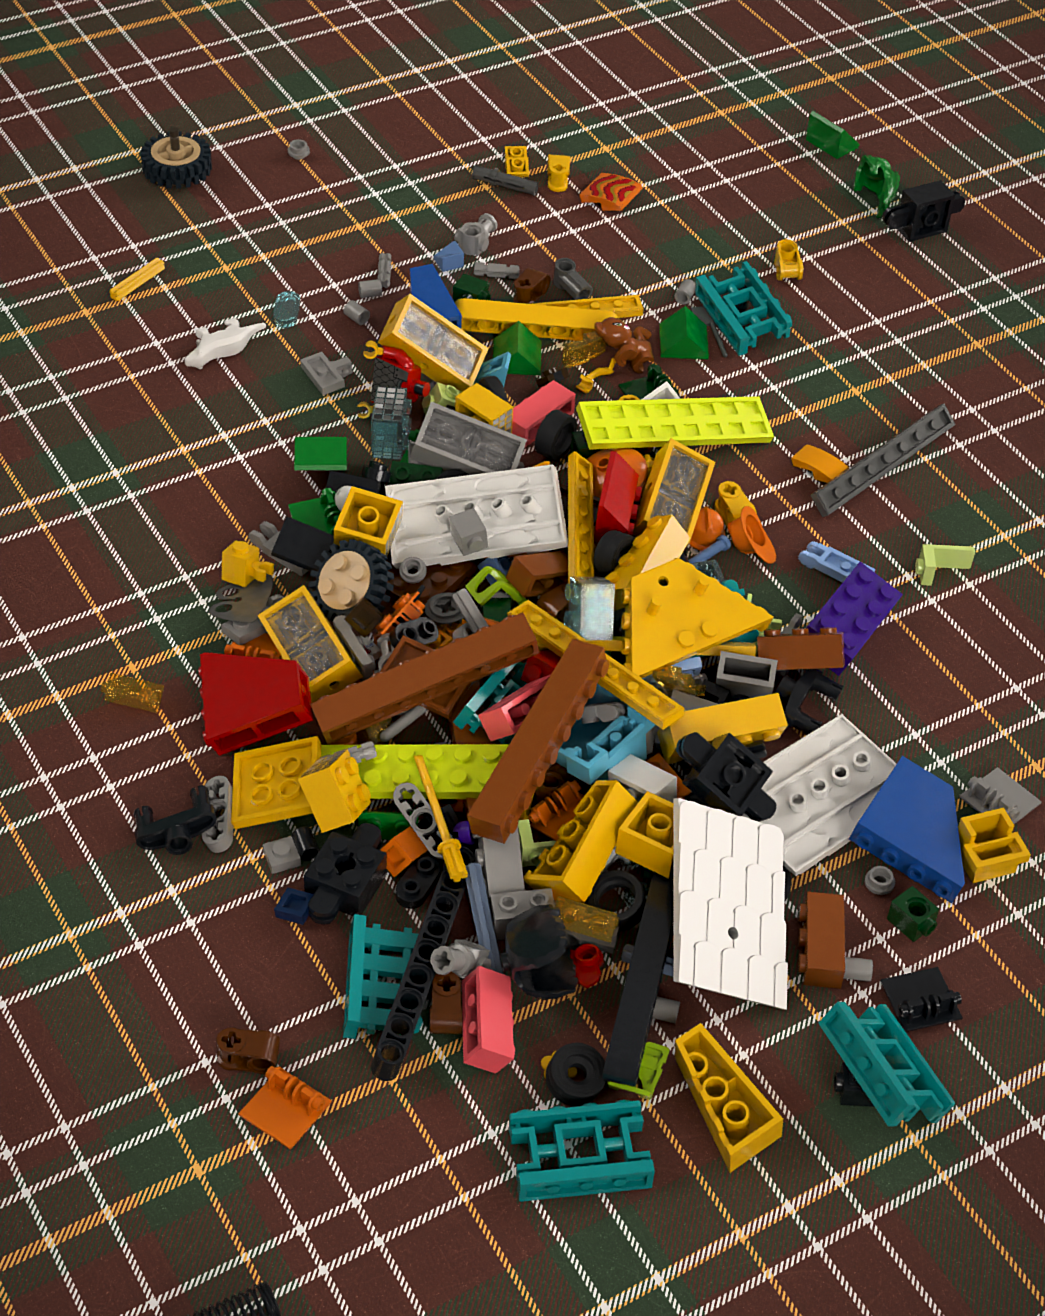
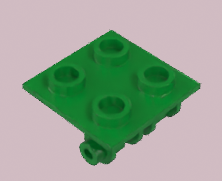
M325 488L322 490L320 498L288 504L292 519L334 535V527L341 513L335 503L336 493L331 488Z

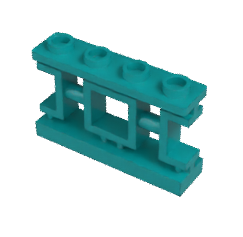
M747 261L742 262L741 269L738 266L733 268L732 278L718 282L713 275L708 278L705 274L696 277L695 295L738 356L746 354L748 346H751V348L756 347L757 336L772 331L777 339L782 336L784 338L790 337V329L792 327L790 315L783 311L778 299L772 296L767 284L761 281L756 269L752 268ZM729 292V294L723 296V299L721 298L720 295H723V294H726V293ZM750 301L754 309L740 313L735 305ZM767 315H768V317L770 318V319L761 321V319L767 318ZM750 323L752 324V325H750V326L745 327V330H744L743 327H742V326L747 325V324H750Z
M520 661L493 673L465 705L453 723L461 730L466 724H469L471 726L469 731L473 734L480 726L484 729L476 712L487 700L491 702L488 706L490 708L505 696H509L528 684L521 680L526 662ZM513 670L516 673L506 686L501 684ZM515 734L497 740L502 744H510Z
M836 1002L818 1023L888 1127L897 1126L902 1120L909 1122L919 1110L923 1112L928 1121L938 1123L955 1105V1101L886 1004H879L875 1009L874 1007H868L858 1019L846 1002Z
M619 1100L609 1104L587 1103L578 1107L565 1108L563 1106H555L548 1110L532 1111L524 1109L511 1113L509 1115L508 1127L511 1145L528 1143L531 1163L516 1164L519 1202L652 1188L655 1169L653 1159H650V1151L633 1152L629 1134L631 1132H641L643 1129L644 1120L643 1115H641V1102ZM619 1125L620 1137L603 1138L601 1127ZM553 1132V1144L537 1145V1133ZM593 1136L597 1156L566 1158L563 1139ZM623 1151L625 1162L607 1164L606 1152ZM557 1157L559 1169L541 1171V1158Z

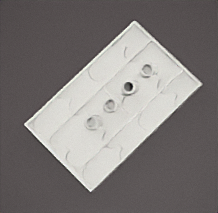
M553 464L385 486L387 497L403 501L402 520L391 545L392 564L396 569H399L401 563L408 557H417L426 566L441 564L443 566L485 557L494 559L525 552L527 554H534L568 547L558 473ZM474 508L486 528L488 548L463 556L451 535L449 516Z
M842 714L763 762L773 770V773L761 789L774 799L776 811L770 819L760 822L781 828L783 833V865L795 876L802 874L823 858L830 856L850 842L849 837L858 821L896 766V763ZM743 813V817L749 818L745 813Z
M674 798V982L787 1010L788 963L785 962V872H783V833L781 828L727 813L720 809L700 805L693 801Z

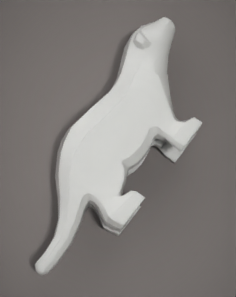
M236 318L224 321L225 325L228 326L225 330L210 334L206 327L196 329V336L200 339L196 340V349L185 358V365L202 369L203 365L213 359L238 354L245 348L252 335L266 328V324L257 323L240 328L239 321Z

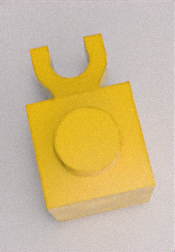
M236 540L222 552V580L246 587L254 579L264 582L266 581V574L272 575L274 573V564L259 561V548L249 545L244 541Z

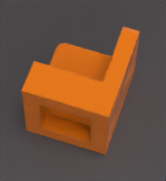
M411 826L393 837L380 849L387 853V870L393 877L399 875L414 860L428 851Z

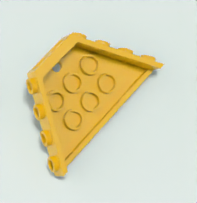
M677 558L631 577L627 587H623L621 604L625 605V612L622 614L621 628L625 629V637L622 640L621 653L626 655V663L623 666L639 677L644 678L754 629L762 632L768 628L774 616L770 615L764 608L744 599L738 592L731 591L723 586L717 579L697 570L691 563Z

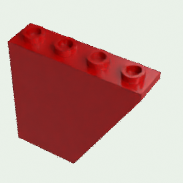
M207 652L200 654L201 666L198 667V672L202 679L200 695L204 709L201 710V715L205 722L203 738L206 745L212 747L219 756L313 721L312 707L310 705L309 678L297 661Z

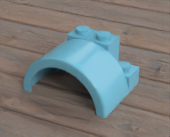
M597 684L594 696L591 699L589 698L585 705L623 701ZM625 704L628 706L627 716H619L614 721L602 722L599 719V722L582 724V719L576 720L571 728V735L568 741L563 742L558 751L556 763L565 767L569 774L589 785L595 783L596 780H608V771L630 754L644 761L647 759L646 733L655 724L627 704Z

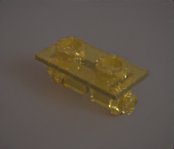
M110 673L108 682L104 681L102 683L101 692L105 693V701L159 713L164 685L115 673Z
M557 897L555 907L560 909L561 915L559 917L563 919L566 930L611 943L614 929L617 928L619 923L617 913L568 898Z

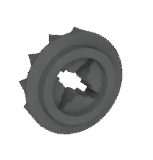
M454 593L437 594L431 597L425 604V616L434 623L436 622L439 627L443 624H448L451 627L454 622L461 624L464 618L452 598ZM451 606V611L442 613V611L445 612Z

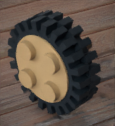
M177 127L169 128L166 137L162 133L158 134V139L153 136L150 138V142L146 141L144 143L145 146L141 148L143 174H145L146 179H150L151 183L157 182V186L160 187L165 183L166 188H172L173 185H176V189H179L181 184H185L186 188L191 187V182L195 185L199 184V179L204 181L206 176H209L210 171H212L209 144L206 143L205 139H199V136L196 134L191 137V133L186 132L183 136L182 131H178Z
M349 539V542L341 540L339 541L340 546L332 544L329 546L332 553L324 550L321 555L325 560L324 562L316 560L315 565L320 567L318 572L311 571L310 576L315 577L316 581H309V588L316 590L310 594L325 617L333 622L334 618L338 615L347 616L364 597L382 613L385 607L380 603L382 600L389 603L391 598L385 595L386 590L393 591L394 585L387 582L394 580V574L388 571L392 569L391 563L386 561L388 559L386 555L380 553L381 551L355 539Z

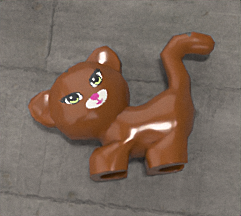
M609 317L602 322L594 324L596 334L603 339L606 345L618 349L614 359L619 366H626V361L629 360L631 361L632 369L639 374L644 372L643 364L646 361L654 362L651 344L646 341V339L649 340L652 334L646 328L636 327L633 331L634 339L631 328L618 318Z

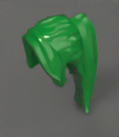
M864 155L856 170L853 191L860 192L862 187L865 186L870 191L875 192L879 199L876 218H882L883 212L897 195L900 175L897 171L891 170V165L886 159Z

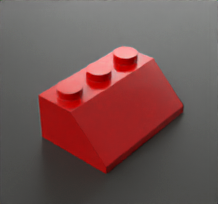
M611 451L599 501L594 533V543L596 544L610 530H617L633 536L635 523H630V521L636 520L639 505L634 504V502H640L642 487L638 486L639 475L616 451Z

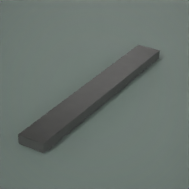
M940 404L812 493L810 496L822 517L834 512L956 425L945 404Z

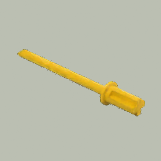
M416 755L414 759L443 841L438 845L437 851L440 855H443L450 879H453L454 882H460L461 878L468 877V872L460 852L461 842L458 839H451L423 755Z

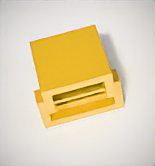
M1004 807L960 819L958 831L962 864L972 883L1015 873L1018 864L1028 862L1031 854L1019 833H1012L1014 824Z

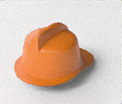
M708 506L701 507L690 541V546L698 551H703L715 543L717 537L725 535L722 516L717 511L709 509Z
M744 506L741 510V516L728 524L727 528L732 542L740 552L745 554L757 553L763 561L773 564L776 561L775 549L764 531L756 512L751 507Z

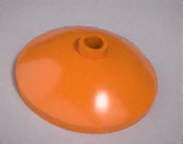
M602 449L586 459L593 464V495L596 497H601L611 451H616L639 475L638 486L643 488L647 481L648 465L643 455L635 449Z

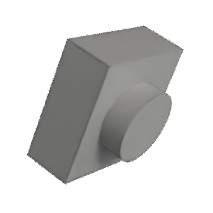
M291 836L262 844L263 853L272 874L301 866V858Z

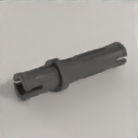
M475 165L472 171V179L488 182L494 187L499 185L533 196L537 194L539 182L506 174L500 172L497 168L492 170Z

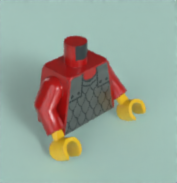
M374 341L366 342L367 347L375 349L373 352H363L366 358H375L370 402L374 403V406H370L367 402H360L357 407L365 406L368 412L365 414L360 413L358 417L367 418L370 413H374V409H383L382 414L379 415H391L384 414L385 404H392L385 403L387 393H391L387 392L388 388H396V392L393 393L395 398H387L394 399L393 409H387L393 410L392 414L394 410H398L394 409L395 405H403V410H405L409 404L417 402L418 395L426 397L429 394L430 384L420 380L422 371L420 366L415 365L403 349L384 345L378 347ZM378 387H386V392H380L385 393V397H376ZM397 388L406 389L405 393H397ZM396 394H405V398L400 399L404 400V404H395L396 399H398ZM376 398H385L384 403H380L384 404L383 408H375V403H378Z

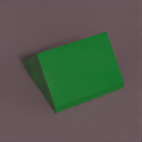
M813 110L811 111L806 134L808 142L836 159L859 147L860 144L844 129Z
M686 306L659 323L661 358L709 359L707 325Z
M517 321L494 338L493 358L509 351L511 358L507 374L541 375L542 341L520 321Z
M295 437L294 470H347V437Z

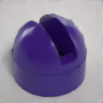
M462 821L455 825L453 832H458V836L454 837V839H458L461 845L476 843V838L472 836L469 821Z

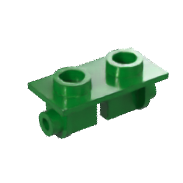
M365 810L358 817V826L364 823L377 826L381 830L382 840H391L411 826L404 815L397 812H368V810Z

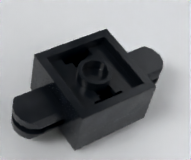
M941 180L904 189L900 205L886 208L883 212L882 220L891 230L897 229L909 242L947 232L951 214L958 213L964 208L965 199L957 190L951 191Z
M697 732L679 739L676 745V752L693 767L682 783L709 807L737 816H742L745 813L750 819L758 822L770 819L775 814L776 802L761 789L773 773V770L730 732L714 738L711 744Z
M360 824L351 838L332 831L305 872L304 892L314 894L308 904L309 916L315 923L322 925L330 924L339 911L352 917L354 914L362 915L387 875V853L379 850L382 845L381 830L374 824Z

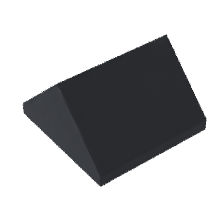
M286 517L271 556L308 571L314 570L318 572L320 567L315 565L317 559L324 562L325 558L321 555L324 550L332 553L329 546L334 544V535Z

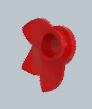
M583 944L576 950L570 949V958L573 959V964L576 966L575 977L578 979V984L584 988L595 985L601 977L600 967L604 963L603 953L594 944Z

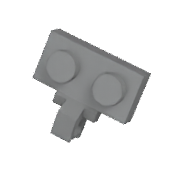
M319 352L300 360L301 368L322 395L344 388L345 382L343 378L353 373L352 362L347 356L336 361H329L323 352Z

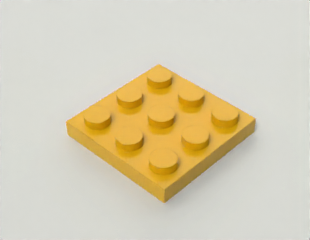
M318 736L234 753L231 823L235 829L313 814L298 778L321 757V742Z

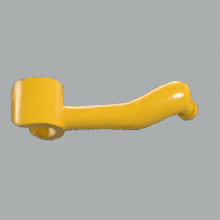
M614 357L611 359L609 367L597 368L587 376L581 374L580 378L582 380L580 384L576 385V388L584 393H589L594 385L592 381L594 378L613 374V367L616 363Z

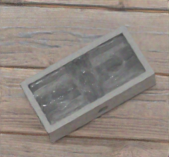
M431 402L409 458L429 466L441 467L444 472L456 469L464 471L469 475L517 469L527 439Z

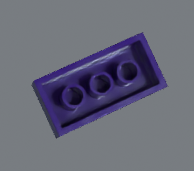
M862 562L857 564L806 627L809 628V633H820V628L837 627V632H844L845 666L843 668H829L838 676L844 671L903 595Z

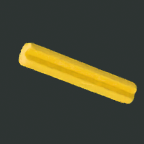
M159 258L153 259L109 290L110 298L120 301L163 271L165 268L163 260Z

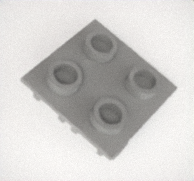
M998 767L983 778L972 777L968 782L970 788L959 796L979 813L1004 807L1013 824L1041 804L1038 798Z

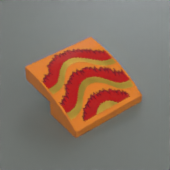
M601 173L580 194L582 203H601L603 211H622L643 188L641 184L627 177Z

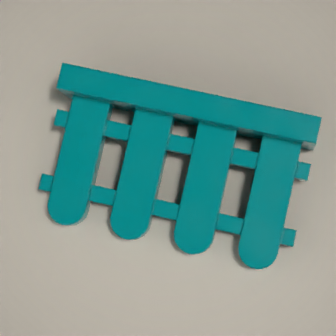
M354 914L349 931L343 1038L356 1039L358 1028H365L366 1034L373 1035L375 1030H384L391 1010L376 1008L377 1003L393 1004L400 984L378 981V976L399 978L402 981L419 935L412 933V928L404 927L403 932L380 929L381 924L374 923L372 928L366 927V916ZM365 948L371 949L370 954L364 953ZM379 950L401 952L402 958L379 955ZM363 974L369 975V980H364ZM362 1001H368V1006H361ZM419 1016L413 1034L418 1033L423 1023L421 1016Z

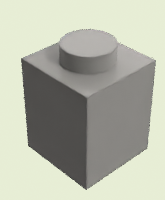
M474 508L449 516L451 535L463 556L488 548L486 528Z

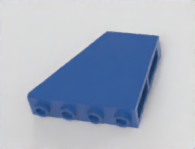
M902 756L858 821L849 840L883 860L886 864L904 873L913 881L928 888L937 896L953 903L965 884L953 786Z

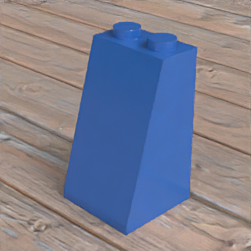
M428 264L410 268V294L461 329L462 315L434 265Z

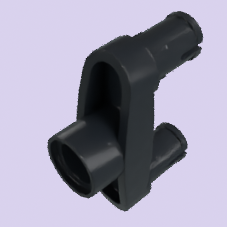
M808 669L798 681L784 675L775 693H779L780 700L786 703L784 714L788 724L787 727H794L806 734H810L820 728L823 722L803 713L800 708L809 691L813 690L836 702L844 686L822 675L823 672L817 669Z
M204 785L198 786L199 795H197L195 787L190 790L193 808L155 822L151 807L142 806L143 816H141L139 808L135 809L134 818L137 826L135 830L136 844L145 850L166 847V850L173 855L187 853L193 846L192 838L209 830L217 820L215 808L210 803L208 788Z

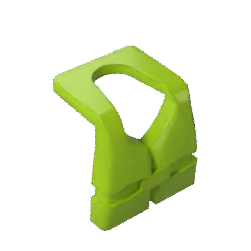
M491 566L484 567L466 585V589L481 606L501 588L519 605L527 601L506 579L504 573ZM488 573L497 580V582L493 583L483 592L477 593L479 584Z
M652 1042L646 1043L638 1075L643 1089L607 1081L609 1088L627 1090L638 1094L641 1098L650 1100L663 1069L661 1068L663 1063L666 1064L670 1051L669 1048Z

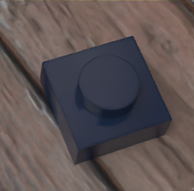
M288 887L274 909L276 918L304 925L309 917L308 902L314 894Z

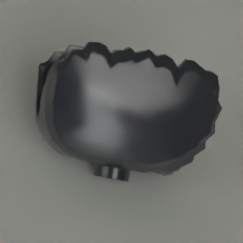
M552 904L538 905L515 916L506 926V952L501 953L504 971H511L512 979L517 987L526 995L543 1000L558 999L561 996L574 993L578 985V979L575 977L576 966L573 964V959L570 958V949L566 947L568 943L565 937L566 927L563 924V919L559 917L561 915L559 907H553Z

